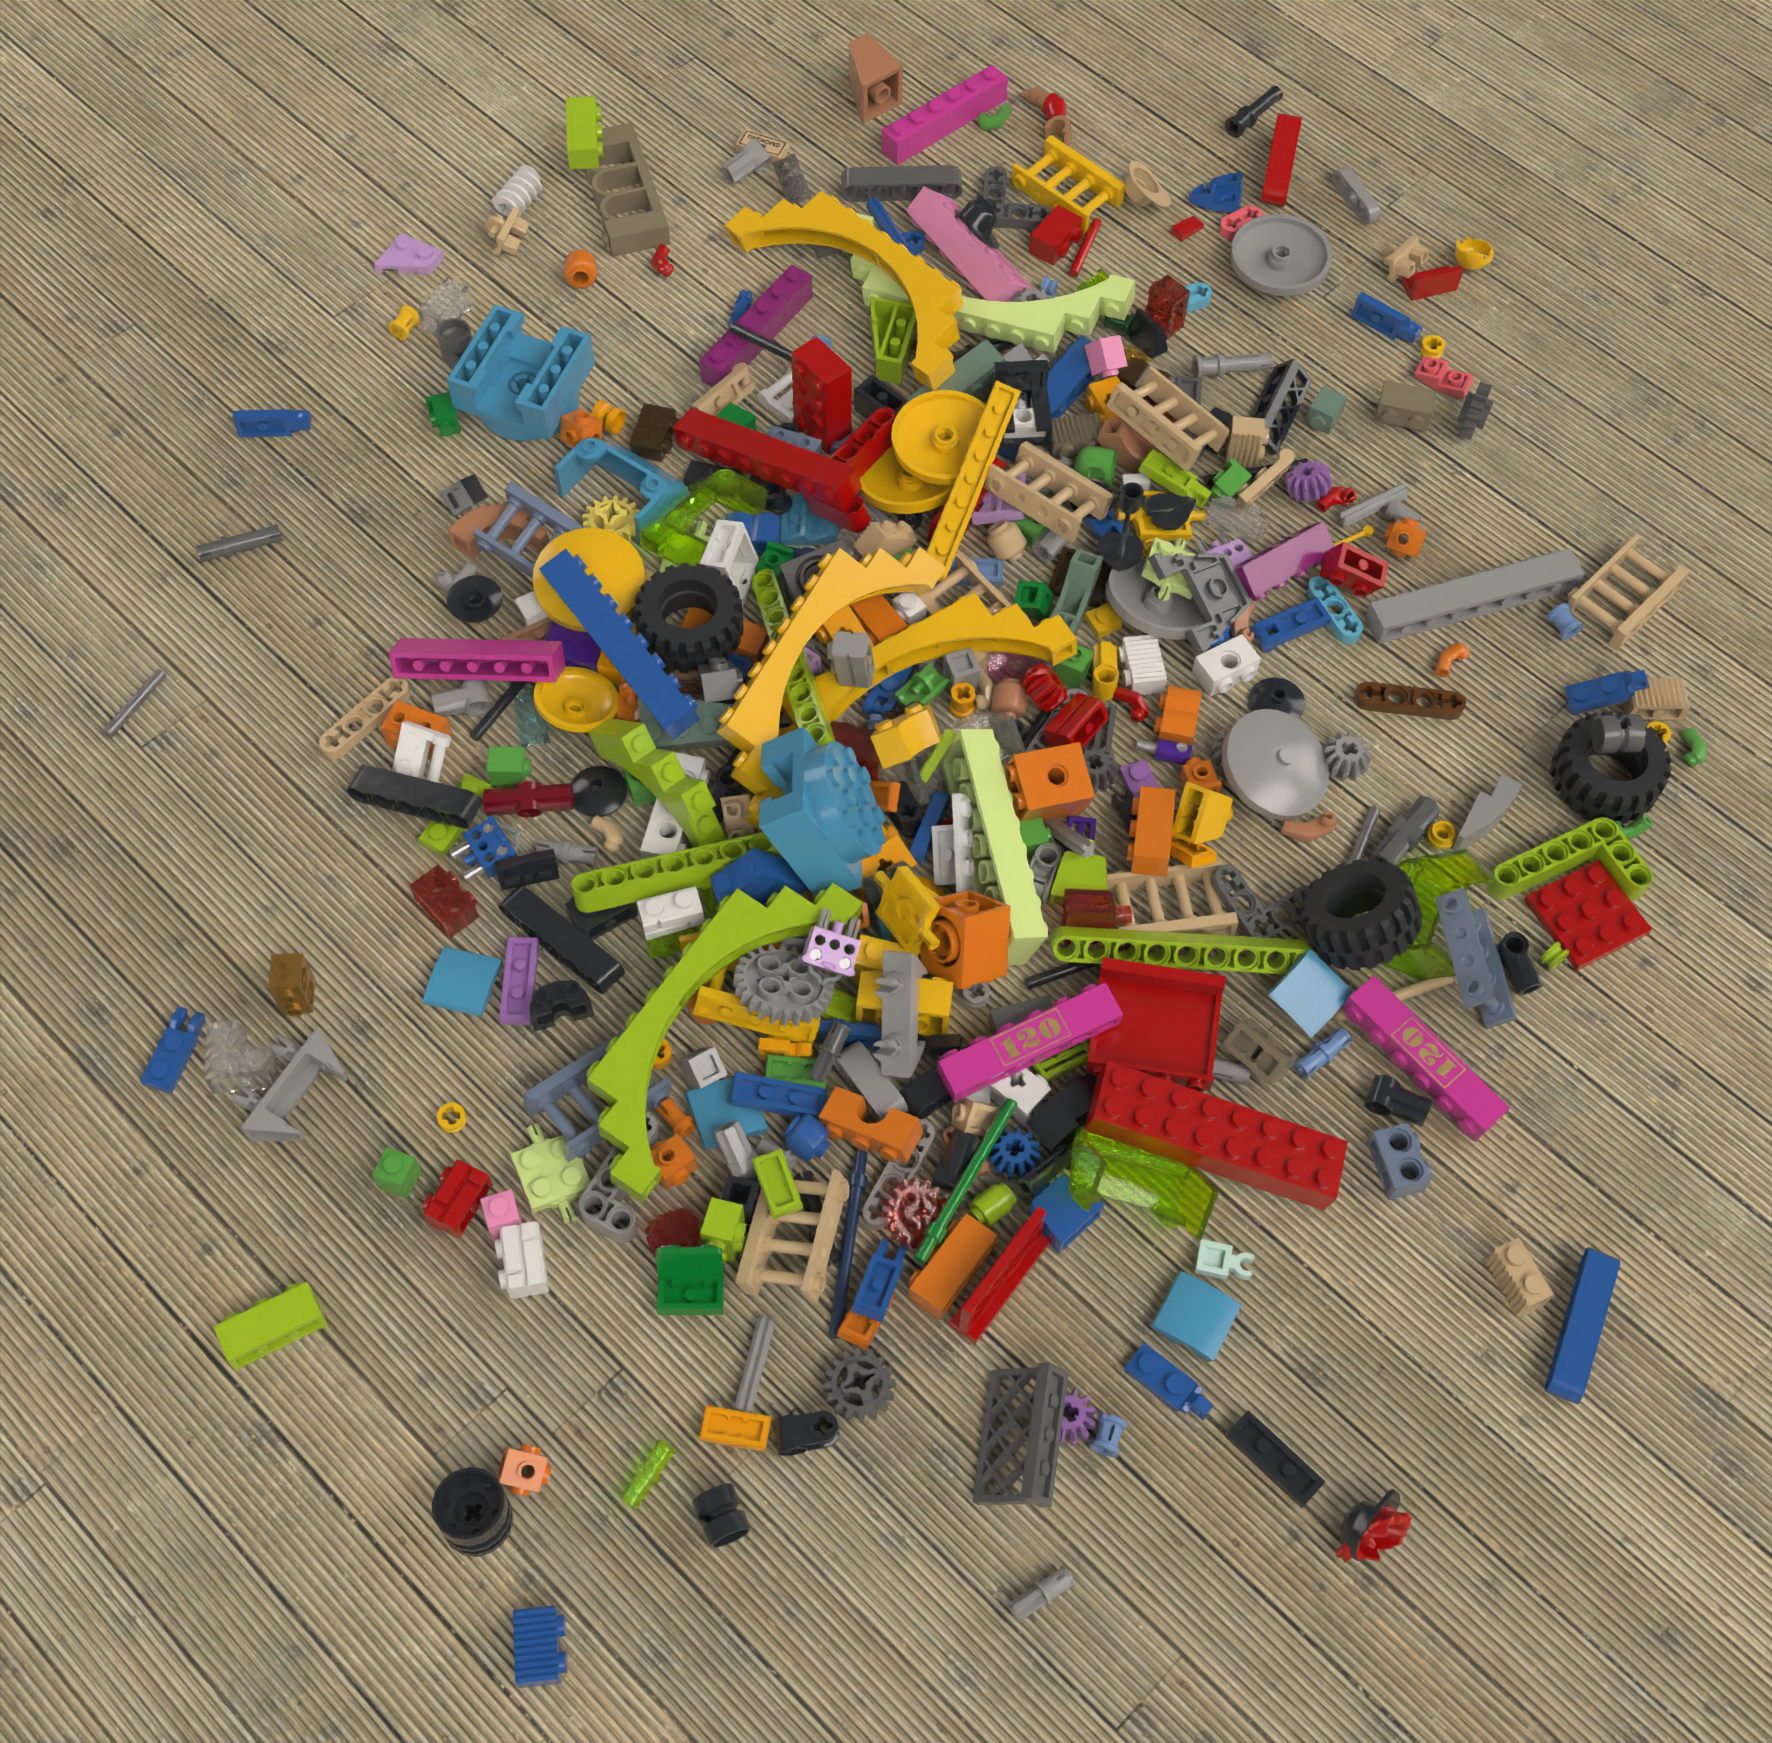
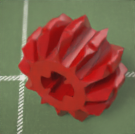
M1038 663L1036 666H1032L1021 677L1022 687L1026 690V694L1038 708L1045 712L1057 709L1068 698L1067 689L1063 685V681L1046 664Z

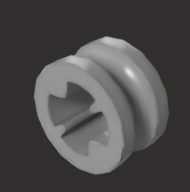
M981 982L972 985L969 989H963L962 999L964 1004L971 1009L985 1007L989 1001L990 987L987 983ZM977 989L981 990V996L978 995L975 999L971 997V992H975Z

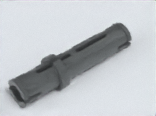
M275 524L274 526L229 538L222 536L220 537L221 540L196 545L200 560L203 563L204 561L222 556L229 558L234 553L283 540L278 524Z

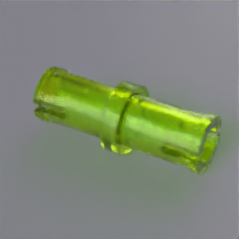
M658 1439L657 1444L642 1465L638 1464L636 1467V1475L619 1498L632 1508L638 1510L639 1505L653 1484L658 1485L660 1482L659 1476L672 1456L675 1455L676 1450Z

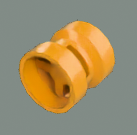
M605 400L597 401L590 413L601 420L605 430L613 435L618 434L622 430L627 416L624 410L618 407H611V404Z

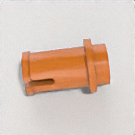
M668 1098L661 1103L665 1109L658 1106L657 1113L670 1125L673 1135L678 1133L681 1138H685L694 1130L693 1118L686 1116L672 1098Z

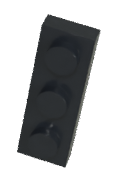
M1249 1410L1225 1435L1226 1439L1301 1509L1326 1482Z

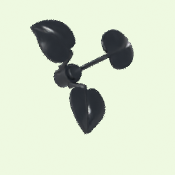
M1091 480L1095 484L1099 485L1100 487L1104 488L1105 490L1113 494L1112 490L1107 485L1098 481ZM1134 482L1125 484L1122 487V491H1118L1117 496L1114 500L1112 499L1108 510L1109 512L1119 502L1120 509L1125 513L1122 535L1117 532H1108L1101 536L1097 544L1098 555L1104 557L1103 562L1111 569L1123 571L1132 568L1142 557L1143 543L1137 536H1127L1130 516L1138 512L1142 505L1145 515L1152 516V522L1156 527L1164 530H1177L1188 521L1196 505V499L1170 493H1158L1146 500L1141 485ZM1069 501L1074 511L1079 508L1078 506ZM1088 514L1084 518L1095 519L1096 517Z

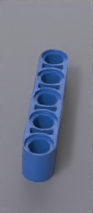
M1590 1247L1586 1248L1578 1267L1546 1379L1545 1392L1575 1404L1580 1403L1590 1376L1619 1271L1620 1259Z

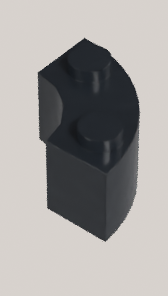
M1092 1072L1084 1076L1080 1074L1074 1075L1066 1083L1064 1089L1049 1101L1046 1099L1040 1101L1032 1110L1034 1115L1028 1120L1027 1125L1051 1151L1060 1144H1066L1085 1128L1097 1081V1076H1094Z

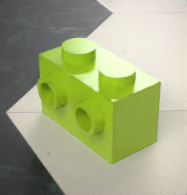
M711 1197L700 1232L702 1245L721 1248L723 1264L726 1261L735 1263L737 1254H743L748 1237L745 1234L746 1224L743 1205Z

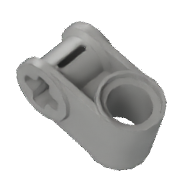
M1043 843L1038 846L1029 866L1034 874L1033 883L1036 894L1042 898L1044 903H1047L1050 898L1061 863V850L1053 843ZM1047 858L1053 860V863L1046 864L1041 860Z

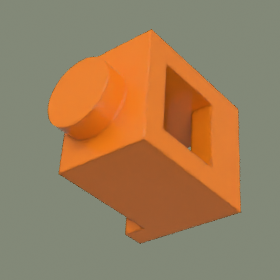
M1194 757L1182 766L1180 780L1183 787H1185L1186 781L1220 793L1222 783L1221 780H1218L1210 759L1202 761L1200 757Z

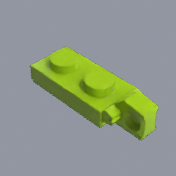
M1154 449L1149 452L1138 469L1139 472L1172 493L1196 499L1195 506L1199 508L1205 505L1212 493L1196 480L1198 476L1188 470H1183L1174 461Z

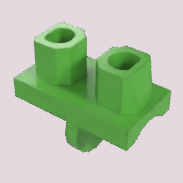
M929 663L920 672H916L912 679L894 694V699L901 704L903 709L915 703H921V706L926 705L950 684V680L939 674L934 666Z

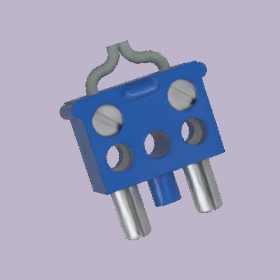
M488 816V820L463 833L466 841L449 850L451 857L456 859L472 850V853L463 857V860L467 866L477 861L479 862L462 873L464 879L470 881L484 872L488 878H491L497 874L495 861L516 857L515 851L519 847L518 837L521 835L518 828L511 829L508 825L499 826L494 816ZM502 829L515 834L514 847L511 846Z

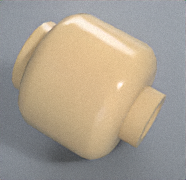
M1004 519L988 529L989 534L986 537V542L997 559H1008L1009 562H1012L1023 555L1022 550L1027 542L1015 522H1007Z

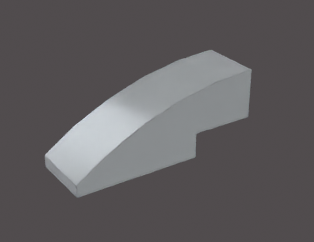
M1501 774L1491 796L1480 791L1452 850L1458 852L1472 845L1497 826L1508 813L1523 784Z

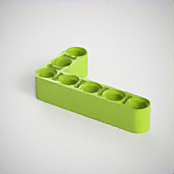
M1601 817L1499 864L1487 883V890L1496 899H1508L1586 861L1594 859L1595 861L1600 860L1626 896L1634 901L1643 896L1653 880V874L1616 823L1611 819Z

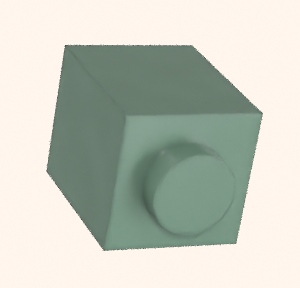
M1324 386L1311 404L1305 424L1329 435L1343 414L1347 396Z

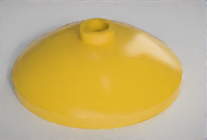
M566 667L556 682L536 683L533 702L541 717L553 726L569 732L585 733L590 732L610 718L615 719L617 716L619 694L614 685L601 674L586 668Z

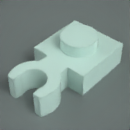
M1201 1239L1194 1273L1227 1280L1229 1272H1233L1241 1280H1250L1252 1272L1243 1270L1240 1263L1252 1264L1254 1255L1246 1252L1240 1253L1237 1256L1232 1255V1245Z

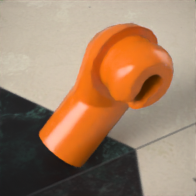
M1456 642L1442 650L1438 657L1435 673L1440 677H1447L1450 673L1452 661L1455 659L1458 661L1466 660L1470 655V650L1464 643Z

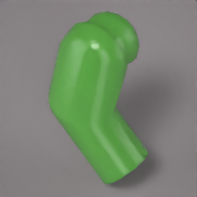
M1002 104L995 115L989 116L987 113H981L977 118L979 127L985 131L1001 128L1012 113V109L1008 105Z
M1691 727L1685 730L1681 736L1692 750L1687 752L1684 758L1691 767H1695L1699 762L1703 763L1706 760L1707 746L1696 730Z
M1643 814L1624 828L1619 821L1614 822L1627 839L1636 838L1653 826L1652 820L1646 814Z

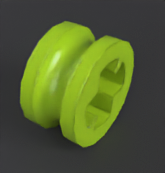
M1559 942L1553 944L1539 960L1542 964H1548L1549 971L1554 970L1570 953L1567 949L1562 950Z

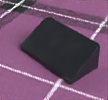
M1137 309L1129 332V339L1149 358H1154L1167 352L1168 346L1164 329L1142 309Z

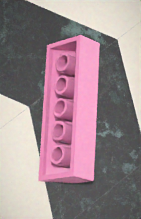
M927 187L921 189L906 209L912 217L911 222L917 228L926 232L925 238L940 248L939 253L942 257L952 261L954 264L953 269L959 275L969 280L967 282L968 286L983 296L981 300L1012 302L1017 291L1022 292L1024 287L1029 290L1033 289L998 249L989 247L981 241L966 222L955 213L956 209L961 211L962 209L951 198Z

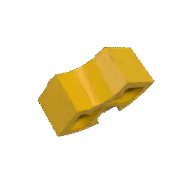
M921 703L912 704L904 709V714L893 720L888 719L875 725L876 731L873 732L870 738L883 769L910 760L921 750L940 742L941 733L929 703L921 706Z

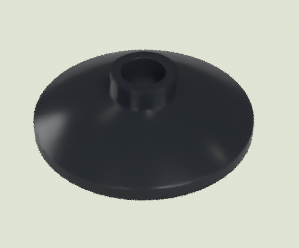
M479 575L460 579L450 588L447 594V606L451 614L457 619L469 623L482 622L491 618L499 611L503 601L499 585L494 580Z
M1272 677L1263 679L1254 685L1249 694V707L1251 711L1260 709L1278 710L1299 719L1305 709V698L1299 687L1291 681Z
M607 766L586 768L578 773L571 782L574 793V807L580 813L590 817H595L596 815L604 817L616 812L624 804L627 797V784L624 777L615 769ZM595 785H602L600 788H593Z

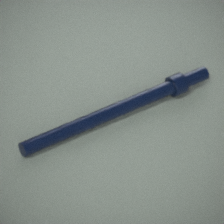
M863 1150L855 1152L853 1172L848 1177L850 1192L828 1337L833 1339H841L837 1336V1333L844 1321L862 1192L866 1190L868 1179L865 1175L868 1153Z

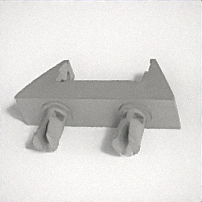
M883 951V978L875 981V983L881 984V987L874 992L878 997L882 998L881 1040L873 1045L880 1047L873 1055L877 1060L881 1061V1075L910 1078L925 1048L926 1041L917 1040L918 980L922 978L923 974L927 975V969L913 953Z
M318 1027L315 1028L301 1047L282 1035L277 1036L278 1041L283 1047L272 1043L270 1052L290 1063L265 1096L262 1097L248 1089L245 1085H240L239 1089L246 1097L233 1093L232 1102L252 1112L240 1127L248 1140L302 1141L304 1139L302 1132L289 1125L284 1119H287L317 1079L319 1072L323 1070L331 1075L334 1074L345 1082L348 1078Z

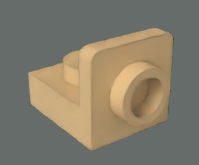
M965 1097L957 1101L953 1106L951 1124L963 1132L984 1137L1001 1107Z

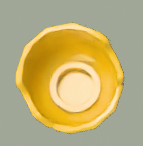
M1466 237L1460 243V240L1457 239L1455 260L1462 268L1466 270H1479L1491 263L1494 251L1489 242Z

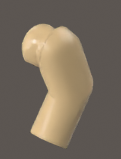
M981 669L978 683L981 694H977L974 701L975 707L979 710L991 707L994 683L990 677Z

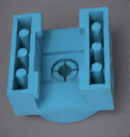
M494 305L447 378L453 408L478 416L487 429L503 438L520 442L541 438L550 440L554 433L561 430V416L578 409L580 401L579 389L595 364L591 335L561 326L551 343L522 333L521 326L525 321L523 313Z
M805 727L763 743L761 768L776 788L780 787L785 795L774 800L769 797L760 801V829L815 897L822 889L827 891L832 883L847 892L862 887V860L878 854L882 844L886 842L882 830L885 816L882 809L877 806L869 785L871 778L868 770L864 766L860 767L851 747L846 748L836 741L818 746Z

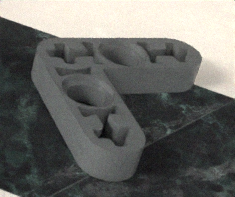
M998 166L988 168L985 172L983 198L996 209L997 218L994 227L1035 230L1044 220L1040 217L1046 218L1052 209L1045 205L1005 203L1007 172ZM993 178H998V184H993ZM991 194H997L1000 196V198L991 199L988 196ZM1021 214L1024 217L1021 219H1015L1012 217V215Z
M1225 864L1217 868L1211 875L1212 887L1229 913L1236 912L1239 922L1238 927L1246 937L1271 938L1299 920V907L1295 908L1293 903L1302 898L1306 889L1310 890L1309 885L1301 886L1271 906L1263 909L1236 867ZM1223 875H1229L1231 877V880L1224 884L1221 882L1220 879L1223 877ZM1238 887L1239 891L1231 896L1228 894L1231 890ZM1237 897H1244L1248 901V911L1242 912L1237 909L1235 905ZM1277 907H1283L1287 910L1288 920L1286 922H1281L1276 918L1275 909ZM1268 920L1270 926L1263 929L1261 933L1255 934L1253 929Z

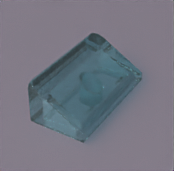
M534 688L514 698L522 747L550 743L547 721L538 713L533 702Z

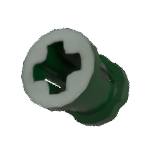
M1127 314L1125 320L1105 316L1103 327L1115 328L1122 331L1123 335L1128 336L1135 314Z

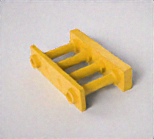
M1052 135L1045 139L1043 157L1026 170L1017 163L1012 165L1011 184L1016 189L1021 190L1041 205L1048 206L1052 210L1059 205L1083 217L1081 229H1083L1084 234L1088 231L1090 214L1105 201L1116 208L1123 203L1126 184ZM1049 164L1060 170L1046 182L1036 177ZM1068 176L1079 182L1064 195L1054 189ZM1086 189L1097 194L1095 198L1083 207L1072 201Z
M740 959L711 978L709 988L700 985L692 1014L795 1042L813 1044L821 1017L819 1019L812 1017L810 1024L800 1019L799 1026H795L792 1021H788L786 1027H784L781 1020L778 1019L773 1024H770V1017L765 1016L759 1020L758 1011L748 1013L749 1004H739L741 996L721 991L726 970L735 972L736 965H739Z

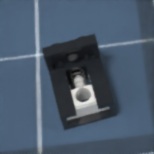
M1048 360L994 362L990 392L996 380L1021 391L1015 405L1016 409L1014 408L999 447H1019L1025 441L1034 446L1051 445L1053 426L1047 391Z

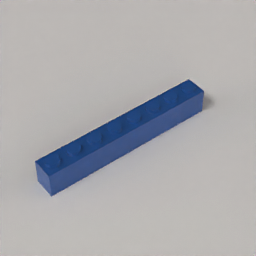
M564 549L540 567L539 570L669 737L674 740L700 720L695 712L698 705L689 693L684 696L678 689L682 685L672 672L667 676L662 670L666 665L655 652L650 655L646 650L650 645L639 632L634 635L631 631L634 625L623 612L619 616L615 611L619 606L611 595L607 593L603 596L600 592L603 586L593 573L588 576L584 572L588 567L579 555L576 554L572 557L568 550Z

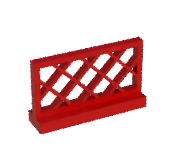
M1040 1206L1037 1207L1028 1221L1022 1224L950 1320L949 1326L974 1344L979 1341L1050 1245L1051 1239L1042 1234L1047 1211Z

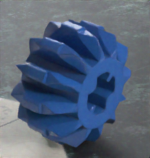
M1020 1126L1016 1127L1015 1133H1011L1007 1127L1003 1129V1136L1000 1135L989 1153L991 1156L988 1160L990 1166H997L995 1171L997 1176L1007 1172V1179L1009 1181L1013 1179L1014 1174L1021 1178L1026 1175V1171L1030 1172L1036 1167L1035 1163L1040 1162L1041 1154L1037 1152L1040 1148L1039 1141H1031L1033 1137L1031 1131L1022 1135ZM1011 1151H1017V1156H1011Z

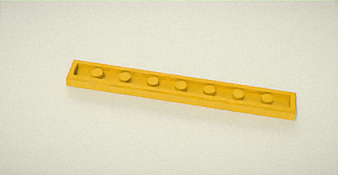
M997 380L992 388L926 551L946 567L938 579L941 582H944L990 466L993 463L1021 391Z

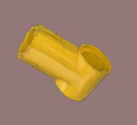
M1101 641L1099 644L1093 645L1092 649L1094 654L1091 692L1094 697L1100 698L1102 701H1108L1114 697L1119 678L1117 646L1111 642Z

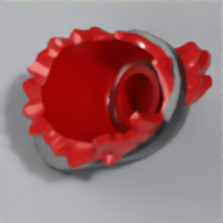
M1395 1489L1388 1491L1379 1503L1362 1501L1354 1505L1348 1513H1345L1341 1525L1342 1545L1336 1550L1337 1558H1342L1344 1563L1352 1558L1356 1561L1368 1559L1379 1562L1380 1555L1378 1551L1390 1550L1394 1546L1402 1544L1406 1532L1410 1529L1412 1516L1408 1512H1397L1400 1505V1494Z

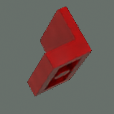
M1448 265L1417 272L1409 279L1403 277L1401 284L1411 301L1444 294L1458 289L1464 269L1462 266L1451 268Z

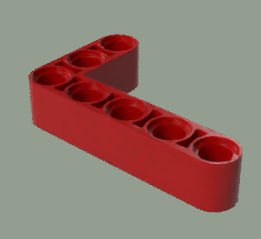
M888 407L876 410L829 458L856 467L859 478H861L892 446V426L896 418L894 411ZM855 495L843 509L827 505L815 498L804 496L813 514L842 528L859 533L866 530L867 526H870L871 519L863 499L858 495Z

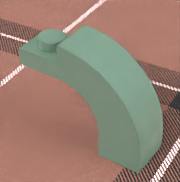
M1078 548L1070 561L1060 597L1050 616L1052 618L1059 614L1075 636L1091 600L1104 558Z

